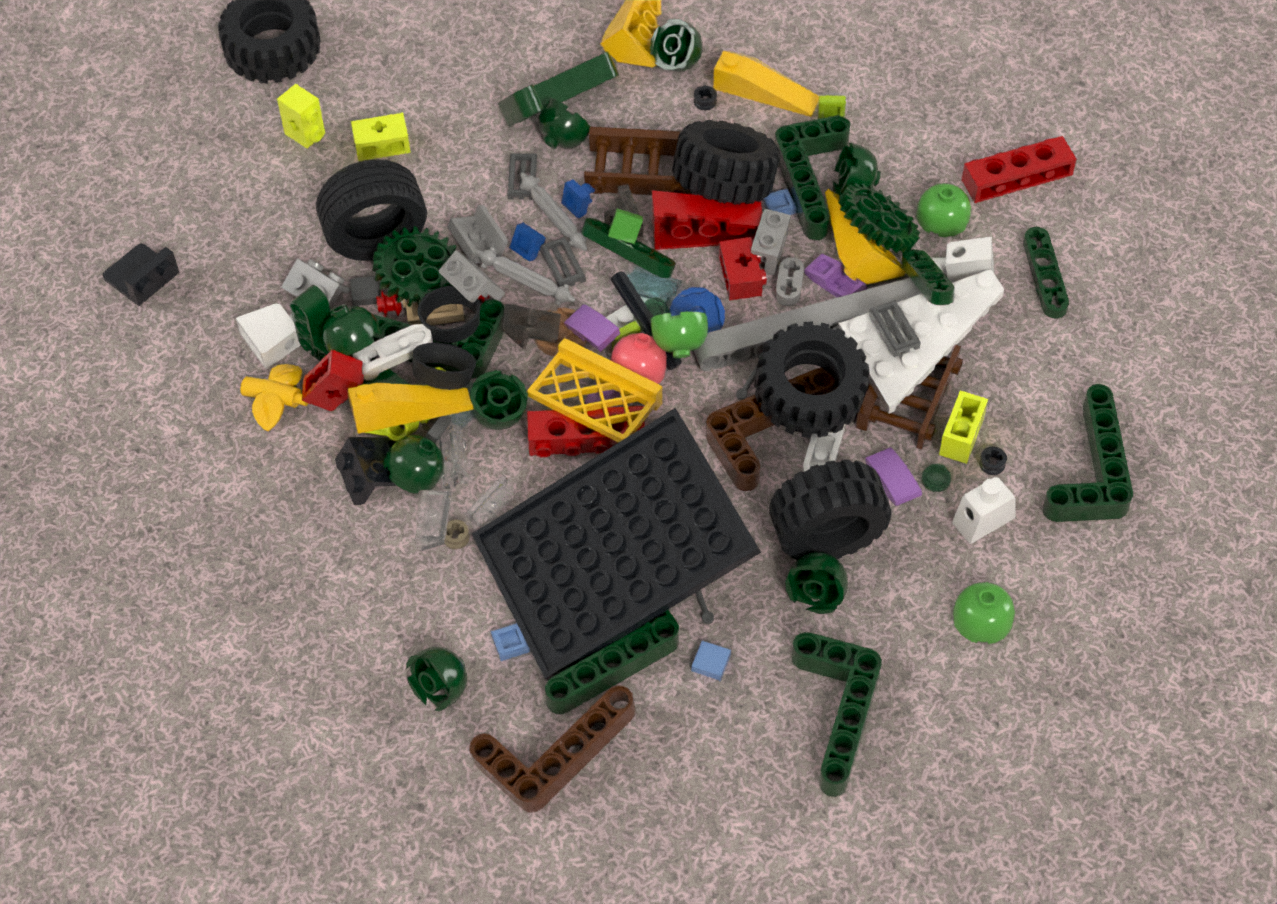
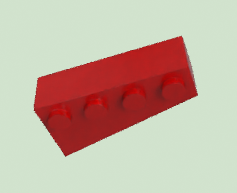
M652 191L654 249L719 246V241L752 237L754 241L763 214L761 201H755L752 204L720 203L718 200L705 199L701 195Z

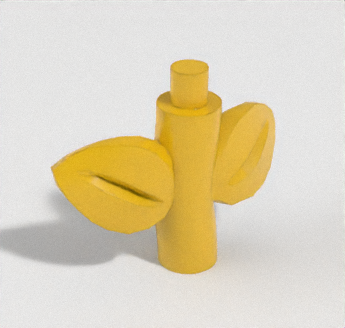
M281 364L271 369L268 379L249 376L243 379L240 387L241 395L255 398L252 404V413L263 430L269 432L276 426L283 414L284 405L296 408L298 405L307 406L309 404L302 401L301 390L295 387L302 378L301 367Z

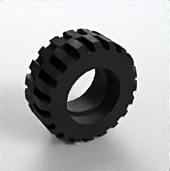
M232 0L220 16L218 31L226 62L236 74L241 77L245 75L247 80L254 82L255 79H259L260 83L268 84V80H274L275 83H279L286 77L289 80L296 77L297 72H305L308 69V64L312 65L317 58L316 55L320 52L321 40L316 14L308 0ZM268 30L286 31L282 35L271 39L253 38L259 33Z
M705 120V122L696 121L693 124H688L679 133L672 171L676 181L680 182L683 188L689 189L695 195L699 194L708 200H718L720 203L752 204L755 201H762L772 192L780 160V151L777 144L771 138H767L766 134L755 131L754 128L744 127L738 123H727V121L721 120L719 122L713 120Z
M813 321L804 322L803 326H798L797 323L788 325L786 332L783 329L777 331L773 335V340H768L763 347L762 353H760L754 380L756 400L758 403H762L760 409L765 416H772L771 422L775 426L779 427L782 425L786 427L785 432L792 435L794 431L802 433L801 437L810 438L811 434H817L818 437L828 436L830 430L833 433H837L843 430L844 424L849 425L855 419L856 413L862 407L869 384L868 376L870 373L869 364L865 362L866 355L861 348L856 349L858 343L853 337H845V331L839 328L836 330L829 328L830 324L821 322L819 326L813 325ZM797 365H816L827 370L836 380L838 387L824 395L805 394L789 383L785 372Z
M841 460V462L828 461L824 465L818 466L817 464L811 466L807 471L798 472L794 475V478L791 480L787 479L782 483L781 489L777 488L769 505V514L780 546L788 556L795 560L814 552L827 553L836 559H840L847 554L852 555L858 552V549L866 548L872 544L874 539L882 536L883 530L888 528L892 516L891 506L878 473L871 466L857 460L855 462L851 460Z

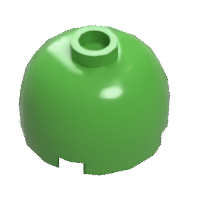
M948 183L936 184L928 188L919 199L916 212L918 224L926 232L937 233L940 237L955 236L963 232L970 221L971 203L967 194L956 185Z
M680 312V315L671 316V313L656 315L651 318L653 340L663 351L673 353V358L690 357V351L699 349L705 342L708 333L707 315L702 312Z
M989 582L974 583L964 588L956 599L953 609L954 626L963 637L971 642L996 643L1004 639L1012 629L1015 618L1013 600L997 584Z

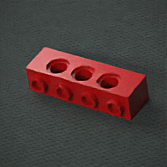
M1063 136L1050 138L1028 146L1024 145L1014 150L999 152L989 157L974 159L964 163L962 182L974 203H978L1072 176L1077 158Z
M628 406L629 412L640 411L644 408V406ZM624 407L607 408L609 417L625 414ZM603 408L587 411L588 417L592 419L605 417ZM555 410L527 411L530 456L536 455L545 458L554 454H566L568 456L594 452L601 454L618 443ZM628 421L611 424L614 430L622 434L629 427ZM645 421L642 423L638 430L645 427Z

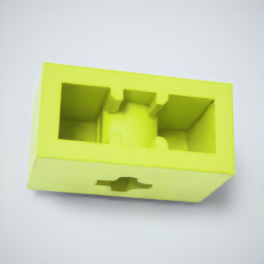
M294 84L277 98L284 134L305 148H309L313 143L319 142L325 134L319 98L299 85Z
M404 113L351 121L358 162L411 153Z
M960 390L942 436L940 456L965 464L968 463L984 420L988 402L987 398Z

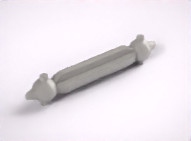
M521 173L522 184H520V188L530 191L532 199L564 236L570 238L569 246L587 251L586 240L588 238L583 236L582 233L577 232V227L548 192L538 186L540 179Z
M493 247L484 251L476 250L475 254L482 262L481 267L486 269L487 266L493 265L497 272L545 296H554L556 299L555 304L559 306L561 303L575 302V298L568 289L569 285L564 284V286L558 287L553 280L506 257H497L495 254L496 249Z

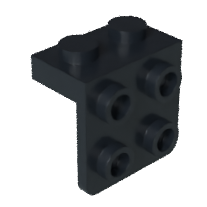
M141 243L104 271L103 278L108 284L140 306L180 272L174 253L170 249L164 247L160 252L156 253Z
M348 437L337 454L335 461L354 505L365 504L376 486H397L389 478L391 473L388 467L384 469L383 466L387 452L397 441L389 437Z

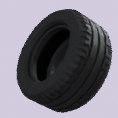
M384 159L359 161L337 171L323 185L316 201V212L329 247L336 253L357 261H372L374 252L377 251L378 243L383 244L385 236L391 238L394 230L402 235L404 227L409 233H413L414 226H416L419 233H421L427 220V209L413 173L396 162ZM378 204H390V206L378 213L365 217H352L365 208Z

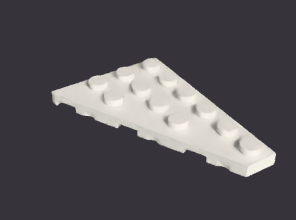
M991 269L953 282L955 292L954 302L951 304H932L923 294L897 302L921 342L920 349L914 350V348H911L910 352L906 354L902 351L899 353V356L893 357L871 320L869 313L839 323V329L845 331L844 336L847 338L853 337L858 343L856 349L861 348L866 355L865 362L869 364V382L888 414L895 411L896 406L914 391L916 385L923 382L944 355L947 356L952 351V347L958 344L972 330V326L981 316L984 317L989 312V308L1003 297L1004 288ZM890 309L887 310L899 327V331L905 341H909Z

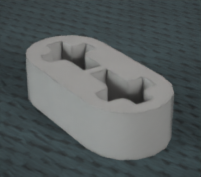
M786 258L779 266L776 300L784 306L797 304L801 297L804 264L797 258ZM790 268L795 269L793 277H788ZM787 286L792 287L790 295H785Z

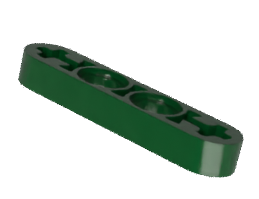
M594 218L585 219L581 230L583 236L658 277H672L676 266L674 260L638 240L635 241V244L609 237L610 225Z
M1031 227L1025 233L1023 245L1041 307L1045 315L1053 319H1059L1065 316L1068 311L1069 298L1049 233L1044 228ZM1033 237H1036L1038 241H1041L1040 247L1038 249L1036 240L1032 239ZM1038 258L1047 259L1050 262V264L1042 266L1036 263L1035 260ZM1052 280L1056 283V286L1052 288L1046 287L1042 284V281ZM1052 296H1055V302L1060 308H1056L1054 304H1051Z
M911 249L902 253V269L930 303L948 305L954 302V285L925 251Z

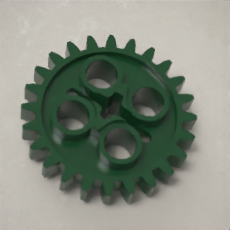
M854 183L853 185L849 184L839 197L840 210L846 213L844 218L851 220L850 225L857 227L859 234L867 235L868 241L873 239L878 247L884 245L887 251L892 248L896 253L899 250L903 253L911 250L920 239V231L917 230L919 226L913 223V217L906 214L908 210L901 209L899 207L900 203L893 202L890 195L884 196L882 190L875 191L871 185L867 188L864 183H861L860 186Z
M414 226L413 233H409L404 227L402 235L394 230L392 237L385 236L383 244L378 243L377 251L374 252L372 271L375 272L374 280L380 281V290L388 288V297L396 294L398 296L397 303L406 299L408 307L413 304V301L417 302L419 306L423 297L431 291L441 287L453 286L439 273V270L456 251V245L447 246L448 237L440 240L438 239L439 232L437 231L433 235H429L428 228H425L423 233H419L418 228Z

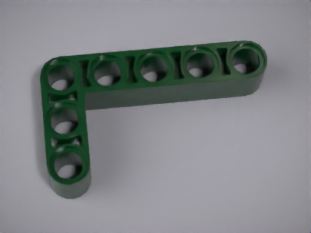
M609 51L539 84L529 85L497 104L508 127H511L540 113L549 99L552 98L560 102L569 100L584 91H588L619 76V73Z
M831 116L779 127L775 132V144H777L780 151L779 167L789 193L797 207V216L802 230L808 239L814 241L822 240L827 236L829 211L808 156L843 149L845 145L848 146L850 121L843 116Z
M311 285L290 303V309L299 344L306 352L311 351L310 355L321 361L328 354L323 341V326L325 321L331 316V311L325 294L317 286ZM390 369L380 372L373 380H363V384L368 385L374 383L410 385Z
M494 299L485 301L480 306V320L476 331L464 340L445 343L460 347L474 356L476 366L471 379L478 378L486 372L507 326L504 304ZM373 314L379 323L382 334L379 337L376 333L372 338L375 342L411 325ZM433 339V343H444ZM427 363V364H425V365H427V366H429V367H432V368H434V369L437 368V367H441V368H443V369L446 370V371H451V372L460 371L459 369H457V368H455V367H452V366H449V365H445V364H440V363Z
M1094 384L1087 390L1082 411L1097 483L1057 484L1051 486L1046 493L1043 514L1047 519L1054 522L1120 519L1126 516L1133 498V489L1113 393L1108 386Z
M667 610L639 627V629L552 677L545 685L548 709L555 714L568 713L674 652L679 645V625L676 619ZM663 633H668L671 636L663 638L659 635ZM636 648L645 649L641 653L634 652L633 650ZM610 663L619 664V666L615 668H610L607 665ZM584 678L592 679L589 683L580 682ZM558 693L566 694V696L563 698L553 697L555 694Z
M803 632L798 634L793 640V664L801 670L846 682L822 762L819 779L821 791L828 796L837 797L846 791L878 684L882 659L875 650L811 632ZM807 649L812 651V653L804 654L800 650ZM835 657L841 659L842 661L834 662L830 659ZM861 666H869L873 670L866 671L861 669ZM859 692L864 694L865 697H855L853 693ZM851 719L856 721L857 724L849 725L844 720ZM845 747L849 752L841 753L836 748ZM837 775L841 780L832 781L827 776Z

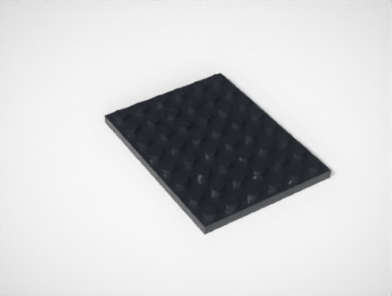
M676 408L472 533L487 566L547 681L623 638L761 553Z

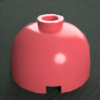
M644 333L629 334L622 337L614 346L611 353V361L657 384L664 379L667 355L656 344L652 336Z

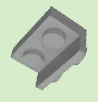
M764 209L751 247V253L762 256L761 262L765 263L766 274L775 276L788 236L791 215Z
M457 250L439 270V273L471 303H474L480 295L484 298L490 295L499 301L505 294L475 263Z

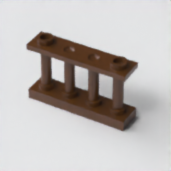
M590 127V151H596L594 172H584V183H588L595 189L594 194L652 195V191L692 194L689 189L683 188L674 176L658 175L660 155L675 156L678 136L681 131ZM607 152L623 153L621 173L605 172ZM634 154H650L648 175L632 174Z
M955 345L951 357L944 356L936 364L946 368L941 379L928 375L919 384L936 390L932 401L910 394L900 402L901 404L926 411L927 414L923 424L892 413L888 414V412L881 410V407L878 406L880 399L870 384L862 407L857 414L856 428L867 431L871 422L876 423L879 421L918 434L916 448L922 450L925 441L931 442L936 429L933 421L953 374L958 375L963 364V359L959 358L961 346Z

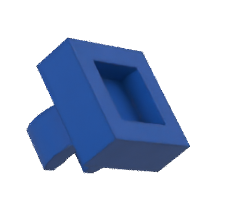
M574 179L570 180L564 185L561 203L579 219L587 214L588 205L593 201L590 198V194L595 189L588 183L580 186Z
M525 223L517 224L509 248L530 262L537 258L540 247L545 243L546 238Z

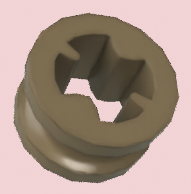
M451 520L443 526V541L447 547L461 549L467 545L470 536L465 522ZM458 530L460 532L458 538L453 539V531Z

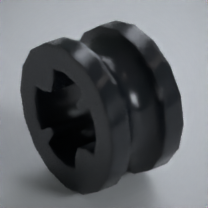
M706 85L696 88L693 101L695 107L703 111L713 109L717 103V92L713 87Z
M987 447L981 453L979 466L988 475H998L1005 469L1007 455L999 447ZM990 457L997 458L996 465L990 464Z

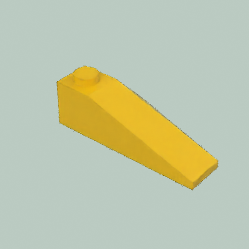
M625 0L604 33L600 43L604 51H609V54L620 63L646 67L656 66L654 55H651L650 43L654 31L659 26L657 25L656 17L661 15V0Z
M723 51L714 67L713 88L715 90L812 117L819 102V95L757 58L733 51Z
M828 188L825 195L838 256L845 265L843 271L854 281L860 279L867 285L904 276L906 272L890 250H885L882 245L878 247L873 239L868 241L867 235L859 234V229L850 225L852 221L844 218L846 213L840 210L841 205L838 203L840 196Z
M374 383L348 389V397L358 434L473 410V404L467 388L448 390L426 385Z

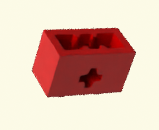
M752 237L719 241V261L729 301L762 296V286L767 285L765 269H760L759 267L761 256L751 253Z
M331 350L304 376L302 401L328 411H334L341 403L343 404L347 400L349 388L358 387L363 384V361Z

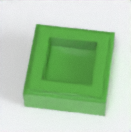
M617 208L608 231V236L635 244L643 222V216Z

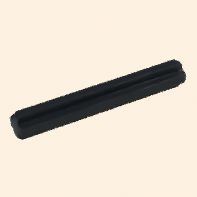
M623 271L617 272L611 277V282L643 332L652 336L651 318L653 315L626 273ZM666 352V367L668 370H674L682 364L680 358H673V353Z

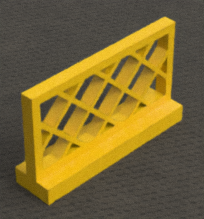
M566 338L558 345L559 352L527 390L529 398L618 443L635 433L652 410L657 411L663 403L661 385ZM560 364L571 368L572 373L556 376L555 370ZM589 377L596 382V385L580 388L578 379ZM574 380L576 389L560 392L558 383ZM554 384L556 393L547 395L538 392L542 386ZM615 390L620 393L621 397L605 400L602 391ZM599 393L601 401L584 404L582 395ZM579 397L580 405L568 407L563 404L562 399ZM639 402L645 405V407L640 411L629 412L627 404ZM623 405L625 414L609 417L608 407ZM603 408L604 418L592 419L588 417L587 411ZM628 421L629 427L624 434L612 428L611 424Z

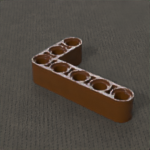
M820 367L788 381L794 388L805 394L824 395L834 390L835 379L827 370ZM755 394L712 412L706 421L707 442L733 484L742 491H751L757 488L760 478V462L745 438L774 426L771 422L772 416H765L761 411L762 403L757 402Z
M620 685L610 688L529 768L520 762L497 739L485 733L475 736L470 742L469 750L477 768L521 809L531 813L537 812L561 791L633 719L636 708L632 692L627 687ZM618 701H625L628 703L624 708L621 709L613 707L614 704ZM596 723L605 724V727L599 731L591 730V727ZM573 745L583 746L582 750L578 753L568 752ZM489 748L493 750L486 757L479 756V753L484 749ZM551 767L560 768L556 775L549 776L545 774ZM504 770H515L512 776L507 778L501 777ZM527 790H537V794L529 799L523 797Z

